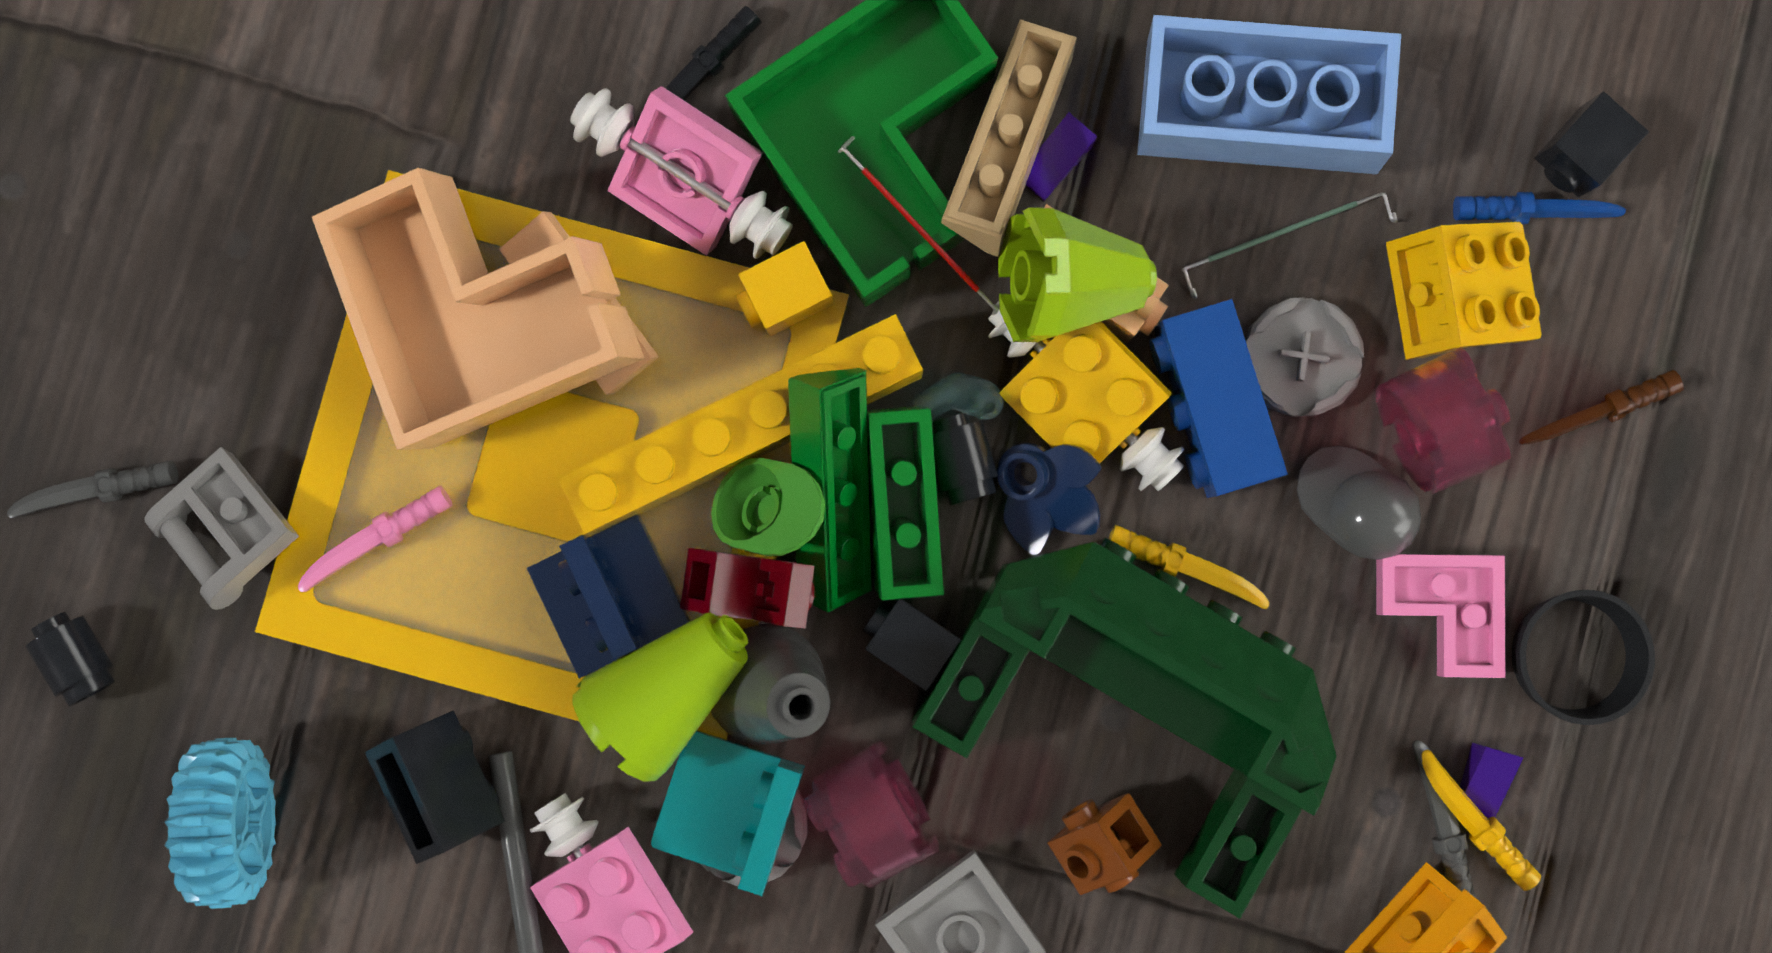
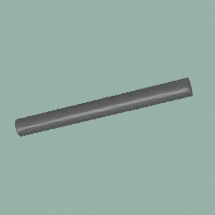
M512 751L488 755L492 785L497 792L499 799L498 807L505 822L499 824L518 952L544 953L535 895L530 889L533 881Z

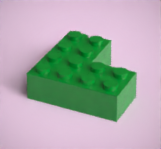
M865 0L725 95L732 115L754 147L763 152L761 157L865 308L910 278L909 263L913 261L920 271L941 257V255L861 172L862 170L844 151L838 153V150L850 137L854 136L855 139L846 149L864 168L866 167L946 253L964 241L962 236L941 223L948 200L905 140V137L995 76L998 56L959 0Z

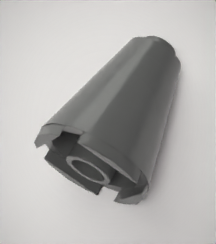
M762 624L743 628L748 638V644L745 646L748 661L711 710L713 718L731 736L754 745L777 744L802 738L816 732L827 719L830 709V698L823 665L812 644L798 632L780 625Z

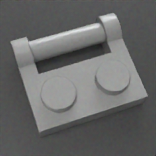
M223 447L215 451L157 502L145 516V523L154 535L159 538H165L200 582L202 585L200 589L201 596L215 610L223 609L235 602L241 596L243 586L299 537L297 532L238 459ZM192 510L231 558L221 568L186 525L187 515Z

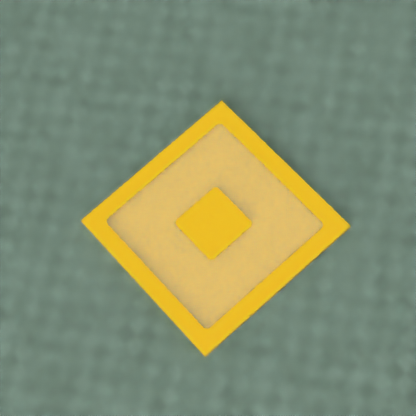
M388 170L385 183L403 174ZM457 189L488 274L509 265L499 249L542 211ZM554 215L570 237L574 236L602 243L621 294L616 297V300L621 306L626 307L629 317L659 357L614 394L606 395L597 381L593 380L435 448L397 450L353 328L346 314L287 519L299 537L276 557L255 632L579 721L572 704V695L580 689L576 685L584 677L578 678L526 569L560 552V545L584 535L557 478L837 343L849 294L829 289L833 297V306L769 337L763 323L751 328L735 297L736 294L746 290L738 274L749 269V267ZM791 442L759 458L792 464ZM728 473L640 515L680 599L688 548L732 553L733 547L720 541L715 533L711 516L714 496L722 479ZM438 486H442L449 495L453 504L452 507L433 518H428L426 522L419 526H414L412 530L402 534V541L391 547H387L383 543L324 579L309 591L300 592L298 590V584L310 566L335 546L373 524L372 519L385 511L392 515L391 513L401 507H406L408 503L415 499H420L422 495ZM746 552V553L744 554V555H747V556H754V557H761V558H768V559H775V560H777V557H778V556H765V555H760V554H756V553H752V552ZM686 610L691 621L703 615V613ZM731 617L742 629L759 625L760 622ZM711 712L698 728V731L727 740L729 735L713 718Z

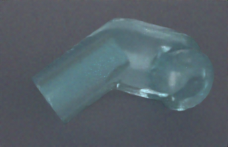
M963 372L950 374L910 399L914 406L931 408L932 421L950 409L968 413L980 420H991L996 418L1003 408V399L999 394L1000 389L994 383Z

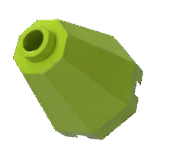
M1029 207L1023 210L1024 214H1016L1010 217L998 258L999 277H1010L1011 294L999 293V309L1013 342H1039L1143 308L1147 297L1152 296L1157 283V271L1154 262L1149 259L1142 245L1053 208Z

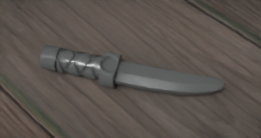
M173 461L149 465V467L133 468V470L117 471L114 468L99 470L95 473V476L65 482L31 493L15 502L8 509L7 516L9 518H18L38 511L98 497L103 503L117 501L124 494L133 493L136 490L138 492L148 490L151 487L158 488L177 484L179 479L178 470Z
M1416 740L1412 743V748L1418 763L1437 836L1432 838L1435 854L1442 855L1441 860L1446 871V879L1459 890L1463 891L1466 889L1476 898L1465 854V849L1469 848L1466 834L1460 831L1457 818L1445 805L1427 778L1422 765L1421 754L1424 750L1430 749L1422 741Z

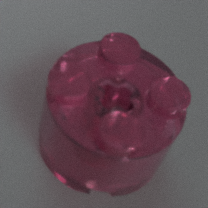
M1463 348L1439 356L1377 386L1376 401L1383 426L1394 423L1400 441L1392 445L1395 453L1411 479L1424 492L1432 490V494L1448 489L1511 458V452L1501 428L1502 425L1510 422L1507 405L1496 389L1484 390L1477 378L1474 363Z
M880 741L815 776L812 781L813 794L803 800L807 814L817 830L820 832L828 830L839 851L834 854L835 864L843 880L851 888L860 883L873 888L939 851L937 836L934 835L926 840L921 828L922 824L931 819L916 787L898 759L886 764L881 755L888 747Z

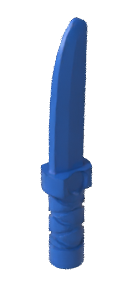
M1518 192L1516 196H1505V198H1502V196H1489V198H1486V196H1456L1453 203V216L1455 220L1510 219L1512 222H1521L1522 224H1528L1530 218L1621 217L1626 213L1625 208L1608 202L1535 199L1533 192Z

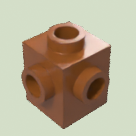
M1129 793L1098 806L1093 799L1080 803L1061 818L1066 826L1047 842L1080 895L1101 887H1105L1108 893L1125 887L1139 875L1138 869L1162 846Z

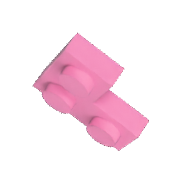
M1398 554L1393 557L1376 560V615L1437 616V676L1505 678V556Z

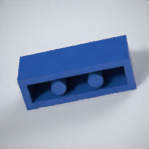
M1230 299L1164 319L1154 327L1156 337L1149 340L1150 351L1159 374L1167 372L1174 395L1167 399L1168 408L1176 430H1186L1192 453L1186 454L1185 460L1194 487L1196 489L1203 487L1206 497L1211 498L1288 475L1233 300Z

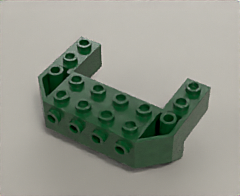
M1104 538L1101 545L1095 542H1086L1003 564L961 635V641L943 666L912 720L913 728L967 759L1029 651L1052 662L1234 769L1174 875L1186 888L1240 919L1302 809L1313 816L1316 814L1321 805L1337 757L1313 669L1292 657L1296 648L1264 630L1260 637L1255 636L1239 626L1243 619L1239 614L1213 600H1210L1207 606L1200 604L1185 595L1189 589L1187 584L1160 569H1157L1152 576L1132 564L1136 558L1135 554L1107 538Z

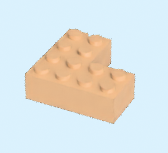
M416 168L312 216L397 450L435 448L645 359L626 307L611 304L610 300L621 294L602 243L572 236L488 274L453 177Z

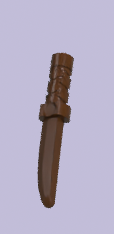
M1670 370L1658 375L1654 379H1648L1640 385H1633L1625 391L1617 389L1606 394L1605 400L1601 401L1600 404L1541 427L1523 436L1519 443L1520 445L1552 439L1605 417L1613 423L1625 418L1626 414L1636 411L1635 409L1637 408L1641 409L1650 405L1651 402L1655 403L1665 397L1682 392L1684 389L1683 381L1675 370Z

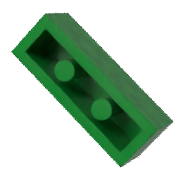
M911 406L867 410L870 534L874 589L881 600L944 595L931 408Z

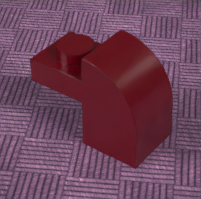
M688 548L680 609L806 629L808 611L814 601V585L812 582L814 566Z

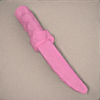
M438 486L422 495L420 499H415L408 503L406 507H401L391 513L392 515L385 511L372 519L373 524L335 546L310 566L302 576L298 584V590L300 592L309 591L324 579L383 543L387 547H391L402 541V534L412 530L414 526H419L426 522L428 518H433L452 507L453 504L449 495L442 486Z

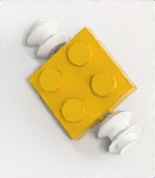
M1000 309L997 314L991 315L988 318L995 326L988 337L993 338L1003 334L1011 342L1007 354L1009 358L1024 356L1032 348L1035 349L1030 353L1033 359L998 394L1051 448L1062 444L1075 445L1090 453L1100 464L1119 445L1124 449L1129 444L1130 446L1121 455L1119 470L1122 472L1135 468L1143 476L1138 488L1140 491L1149 484L1159 491L1182 470L1184 465L1177 457L1183 452L1184 448L1179 447L1169 451L1161 443L1165 431L1163 427L1147 429L1139 437L1137 436L1141 432L1138 427L1171 396L1172 392L1102 321L1055 336L1052 340L1048 338L1039 342H1013Z

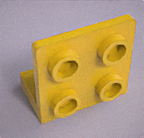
M1521 222L1440 225L1386 242L1406 360L1424 358L1467 347L1526 342L1541 338L1540 308L1535 298L1529 263V245L1525 239Z

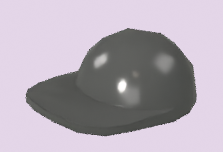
M1342 446L1321 448L1310 455L1302 466L1297 485V495L1301 509L1316 526L1343 549L1360 558L1380 560L1396 556L1412 544L1419 532L1421 512L1419 498L1406 480L1390 473L1376 460L1361 451Z

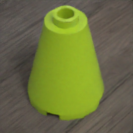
M705 613L590 673L576 685L580 689L572 695V704L580 724L601 752L611 745L625 758L617 766L619 769L643 782L656 781L669 770L748 661L745 646L748 644V638L736 621L727 615H722L719 618L714 614Z

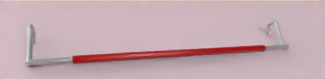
M854 136L850 137L841 146L838 153L845 152L862 170L861 172L904 218L959 276L993 309L992 315L997 314L999 301L994 305L983 294L978 285L866 167L864 168L846 149L855 139Z

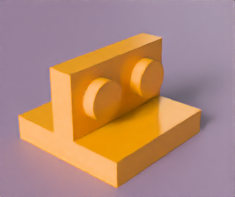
M1426 862L1349 946L1345 953H1494L1507 939V936L1485 905L1466 889L1463 891L1459 890Z

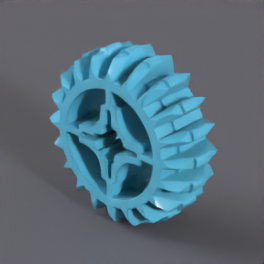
M216 738L215 740H208L200 744H193L187 754L182 755L178 763L179 771L175 772L171 778L173 791L172 795L166 799L169 805L168 819L164 822L168 826V840L165 844V847L170 851L168 868L172 873H175L174 885L177 891H181L186 903H194L195 906H209L210 909L231 908L234 904H246L248 900L255 899L260 888L267 881V870L273 864L272 848L276 845L274 838L276 803L273 794L275 781L270 779V764L268 760L264 758V753L259 745H253L251 740Z

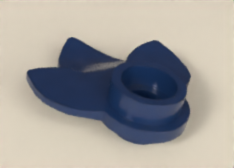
M1021 443L1008 449L1000 458L997 467V478L1001 489L1008 496L1003 514L1004 521L1014 539L1030 554L1035 556L1043 550L1053 528L1080 535H1093L1098 532L1100 528L1099 505L1094 494L1085 485L1092 482L1099 474L1101 465L1090 453L1081 447L1070 444H1062L1045 450L1037 444ZM1023 462L1030 463L1035 467L1037 471L1035 482L1027 481L1022 476L1021 466Z

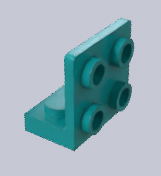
M697 730L679 754L651 840V846L654 849L740 876L741 880L738 889L762 896L769 880L805 765Z

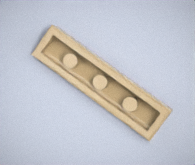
M1021 19L1013 35L941 222L978 248L999 257L1009 219L1016 212L1070 68L1077 39L1075 36Z

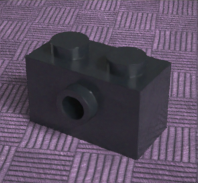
M454 710L396 735L365 752L416 864L440 855L505 822L498 807L499 799L493 785L485 779L473 753L471 736L466 728L460 725Z

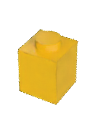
M805 241L738 274L746 290L736 294L735 297L751 328L763 323L769 337L834 305L832 294Z

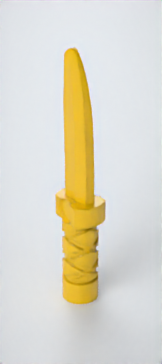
M1114 525L1109 535V540L1135 554L1136 559L1148 561L1147 563L1157 567L1160 566V570L1174 577L1180 572L1237 596L1261 609L1269 607L1268 599L1255 585L1221 566L1187 553L1184 546L1174 542L1167 546V544L1152 541L1149 537L1137 535L1136 532L1118 525Z
M1424 750L1421 757L1427 778L1445 805L1470 833L1469 839L1480 851L1486 850L1494 857L1495 861L1507 871L1506 873L1521 890L1528 891L1534 888L1540 882L1542 876L1527 859L1522 857L1521 852L1512 846L1511 841L1505 836L1506 829L1495 817L1487 819L1449 775L1430 750Z

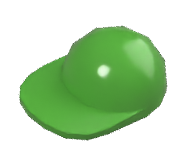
M766 458L746 459L730 470L722 479L717 489L711 511L713 529L720 541L736 549L765 556H783L798 550L814 538L824 520L825 500L820 485L810 472L786 462Z

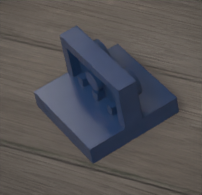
M637 514L593 536L581 535L560 545V552L526 568L578 678H582L691 621L686 610L680 609L681 599L641 516Z

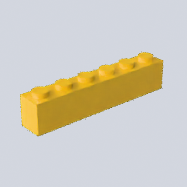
M892 315L558 477L557 479L584 535L593 536L636 514L641 515L730 472L734 466L746 459L759 458L791 442L788 380L791 377L807 373L853 368L866 370L867 405L921 379L923 368L897 315Z

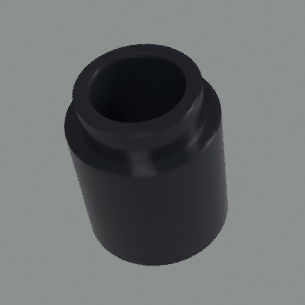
M968 413L950 416L933 422L935 434H933L936 480L940 493L946 491L950 506L996 493L993 478L997 477L998 474L983 422L970 423Z
M62 612L31 629L36 639L25 647L54 696L62 695L69 707L88 699L115 683L109 672L113 664L84 616L70 620L67 613Z

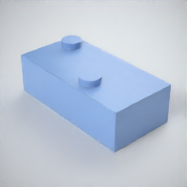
M1153 15L1147 39L1137 155L1378 174L1393 154L1401 34Z

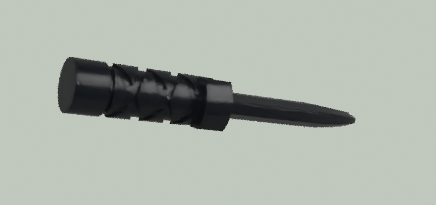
M745 5L735 15V18L733 17L730 20L728 26L726 25L717 34V37H714L705 47L701 44L691 54L693 59L680 71L666 89L685 101L709 74L715 78L724 69L722 61H725L732 54L733 50H736L762 21Z

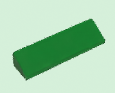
M861 368L800 374L788 380L792 464L811 473L820 485L825 500L824 520L814 538L796 550V563L814 566L812 580L814 585V601L812 605L827 613L872 591L866 370Z

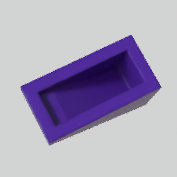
M1068 112L1039 148L1025 186L1045 202L1093 147L1097 136Z
M1472 742L1460 788L1489 819L1490 817H1496L1523 757Z

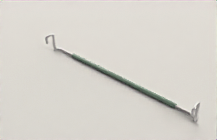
M1381 192L1211 255L1207 259L1183 267L1182 271L1184 272L1192 298L1196 299L1197 293L1195 288H1192L1187 273L1188 269L1206 262L1215 261L1310 225L1380 196L1384 198L1389 219L1393 223L1398 221L1396 212H1391L1387 195Z

